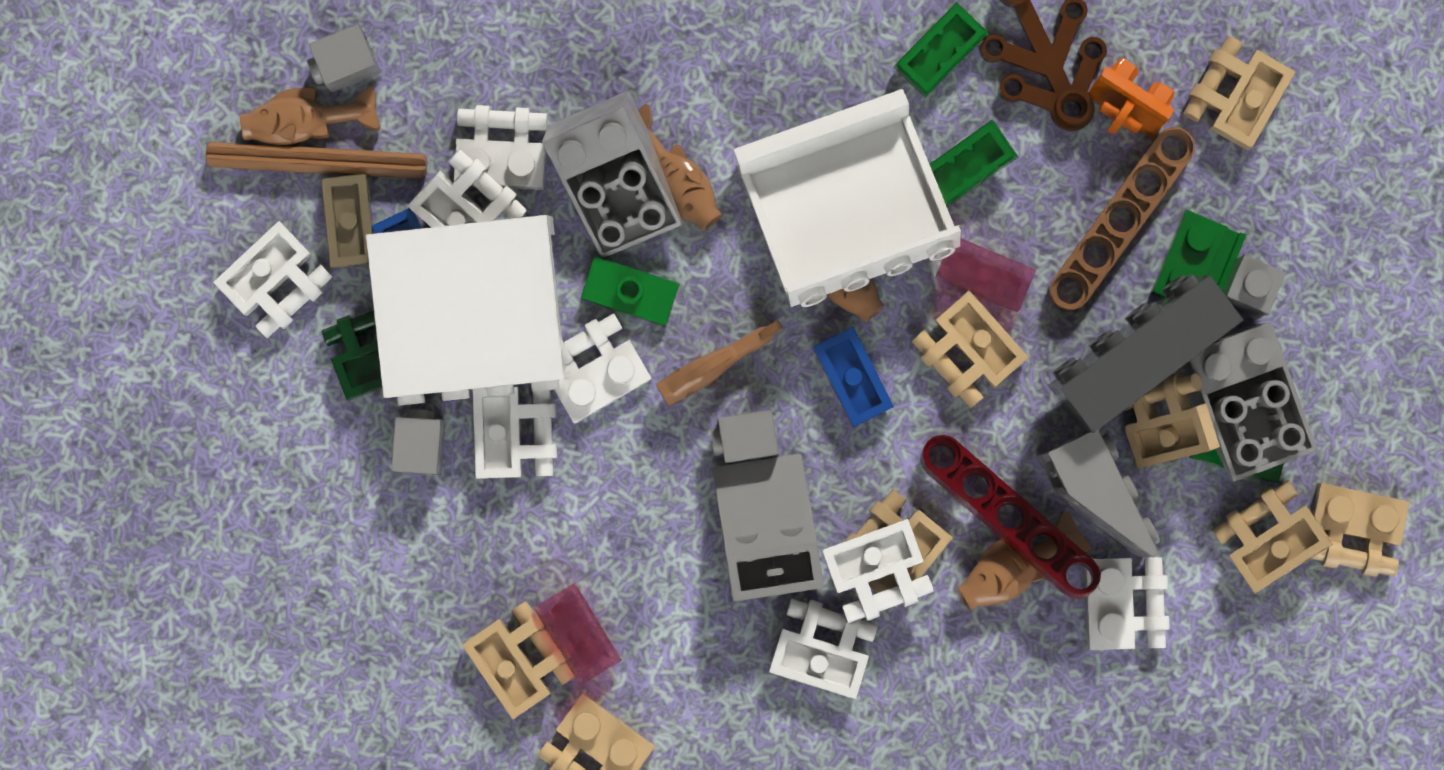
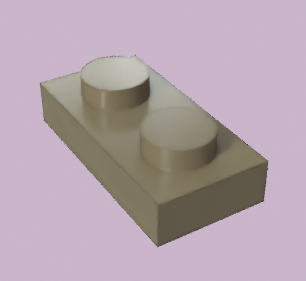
M366 174L321 179L330 267L332 269L369 265L366 235L374 234V231L371 227L373 225L368 176Z

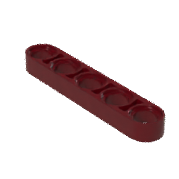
M937 435L927 441L922 450L920 461L922 468L932 479L1063 594L1070 598L1081 599L1094 592L1100 583L1101 572L1097 563L956 439L948 435ZM936 446H946L953 452L954 463L947 468L934 466L929 458L930 450ZM972 475L984 478L988 485V493L981 498L970 497L964 491V479ZM1005 505L1015 506L1021 512L1022 523L1015 528H1006L998 521V509ZM1039 535L1051 537L1057 547L1055 555L1047 559L1037 556L1032 549L1033 538ZM1074 565L1085 567L1091 575L1090 585L1083 589L1071 586L1066 577L1069 567Z

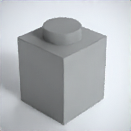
M359 24L309 44L313 58L308 59L307 63L317 85L324 82L332 93L381 73L366 34Z
M1243 255L1236 259L1223 293L1236 310L1258 319L1269 314L1286 272Z
M408 409L407 418L395 417L392 472L442 475L446 422L434 419L435 411Z
M772 409L718 418L719 428L711 429L715 456L724 455L725 464L779 455Z

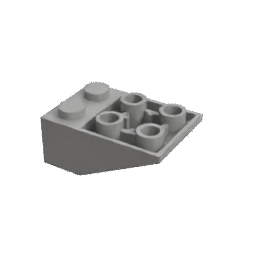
M629 91L548 125L542 143L601 258L615 254L682 225L683 222L650 134Z
M1271 322L1255 324L1219 338L1178 369L1179 373L1185 376L1196 373L1202 380V389L1190 393L1189 399L1193 406L1207 404L1220 445L1215 450L1232 482L1318 451Z
M1099 430L1095 433L1085 432L1037 455L1056 497L1137 557H1155L1159 555L1155 546L1156 543L1160 542L1157 530L1148 517L1142 519L1135 505V502L1140 500L1139 494L1129 476L1122 478L1114 462L1119 459V454L1108 434L1102 436Z
M801 453L712 467L733 602L824 588Z

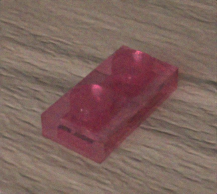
M961 238L960 247L955 248L953 254L942 259L935 278L968 292L970 290L976 296L1017 313L1021 308L1036 270Z
M575 583L534 607L535 612L562 653L580 686L621 661L620 656Z

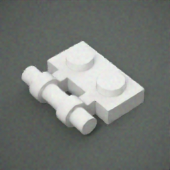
M476 105L475 109H458L457 125L475 127L474 140L456 139V152L461 149L472 160L477 158L486 166L484 171L503 188L507 185L509 188L544 190L546 149L543 143H529L530 130H547L548 113H531L530 108L516 107L515 112L491 110L490 106ZM490 128L515 129L514 142L489 140ZM454 169L455 181L461 175L456 169Z
M461 149L448 161L461 175L452 182L439 171L408 205L430 227L494 221L502 211L510 219L521 218L527 211L515 199L517 194L507 185L504 188L500 186L484 171L486 166L477 158L472 160ZM472 184L491 201L484 210L464 193Z
M278 221L213 283L245 316H248L260 305L267 315L255 326L266 338H269L279 327L285 329L293 321L291 316L309 299L314 302L323 293L321 288L333 276L322 265L318 266L307 276L300 266L312 254L283 223ZM290 278L297 287L278 304L271 294L285 280Z
M614 313L599 322L597 319L585 324L586 330L565 342L562 340L565 372L570 373V378L559 380V389L554 390L574 424L652 380L630 340L616 348H613L607 337L623 329ZM596 344L602 356L579 369L573 357Z
M514 387V394L487 396L486 388L473 389L476 479L522 477V459H535V477L553 476V458H557V444H552L551 418H556L555 404H551L550 390L534 391L533 404L520 405L519 387ZM520 419H533L534 445H521Z
M908 519L822 550L836 592L840 593L855 588L859 600L842 606L848 623L864 617L867 621L880 617V611L904 603L905 607L918 603L919 597L934 592L928 575L912 581L910 579L907 568L924 561ZM893 573L897 586L872 595L868 582Z
M1162 557L1144 558L1145 576H1132V558L1093 559L1099 566L1101 578L1094 592L1086 597L1088 650L1135 649L1134 631L1147 630L1148 648H1166L1165 630H1170L1169 616H1165L1164 589H1168V576L1163 575ZM1084 567L1085 588H1087L1091 583V575ZM1133 590H1146L1147 616H1134Z
M791 598L786 615L803 620L800 633L782 628L769 673L856 699L869 655L854 651L852 648L856 637L873 642L878 625L861 619L848 623L844 614L822 608L823 603L810 599L809 603ZM819 625L841 632L839 644L834 645L813 638L816 626Z

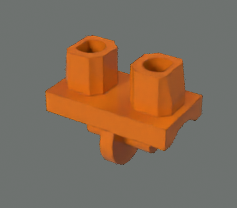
M1120 58L1111 68L1105 67L1088 94L1093 101L1101 105L1099 111L1112 119L1111 124L1106 130L1107 132L1115 135L1120 127L1123 126L1134 134H1137L1140 130L1154 139L1175 110L1170 107L1175 94L1174 90L1162 82H1154L1148 91H1145L1133 83L1139 73L1137 67L1126 59Z

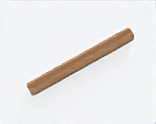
M210 142L207 144L205 155L206 164L215 168L339 175L366 174L367 176L411 179H424L428 170L427 157L419 153Z

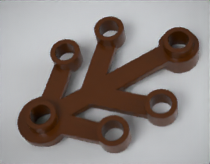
M1000 0L1007 7L1014 9L1034 52L1009 44L1000 35L991 34L986 36L980 45L981 57L989 63L1004 61L1043 75L1047 78L1053 92L1028 85L1021 76L1009 74L999 84L998 91L1000 97L1006 102L1014 103L1020 100L1050 111L1052 121L1062 130L1074 132L1085 128L1091 122L1095 112L1094 102L1088 94V90L1097 65L1106 56V44L1097 37H1089L1082 42L1078 50L1081 62L1072 84H1070L1063 66L1077 27L1087 16L1088 8L1083 0L1064 1L1059 10L1061 22L1053 44H1051L1031 0ZM1068 5H1077L1081 10V16L1077 19L1069 18L1066 14V7ZM990 41L999 43L1001 53L997 56H991L985 49L986 44ZM1088 44L1098 46L1100 56L1096 59L1089 58L1085 54V46ZM1008 81L1017 82L1020 86V93L1015 96L1007 94L1004 88L1005 83ZM1068 102L1077 104L1079 115L1076 117L1067 116L1064 112V104Z

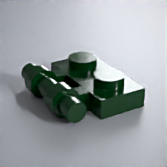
M374 310L351 318L350 315L336 320V325L321 330L327 346L341 341L345 344L347 352L332 357L331 361L346 400L351 401L382 389L378 342L376 340L362 346L359 340L360 334L376 328Z

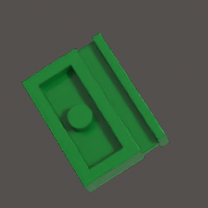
M1185 210L1150 293L1161 298L1165 297L1161 290L1183 274L1185 277L1190 274L1194 276L1210 275L1223 292L1246 234L1228 229L1225 225Z

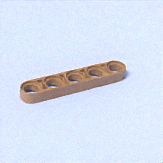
M1170 127L1162 131L1153 140L1051 280L1048 287V297L1055 308L1065 312H1072L1081 308L1095 292L1191 160L1195 152V142L1187 130L1180 127ZM1167 137L1179 138L1185 147L1183 157L1179 160L1167 159L1161 151L1163 139ZM1150 172L1157 177L1159 189L1155 195L1144 196L1137 191L1135 179L1138 174ZM1125 208L1132 214L1133 225L1130 230L1119 232L1113 229L1109 222V215L1113 209ZM1091 243L1102 245L1107 252L1106 263L1099 268L1087 265L1083 258L1085 246ZM1072 279L1080 285L1081 296L1077 302L1068 304L1061 301L1058 297L1057 286L1061 280Z

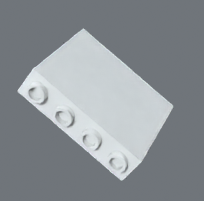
M903 89L734 149L740 176L790 307L799 304L802 307L816 305L826 299V294L840 289H844L846 292L858 290L866 286L871 278L885 273L887 276L902 274L908 271L913 263L927 258L931 261L944 259L953 254L955 248L960 247L961 230L959 225L954 226L909 116V103Z
M539 215L366 235L383 398L397 397L398 406L425 403L424 394L442 392V401L470 398L469 389L486 388L487 396L514 394L513 385L531 383L532 392L559 389L558 380L570 378V373L565 372L551 235H555L552 216Z

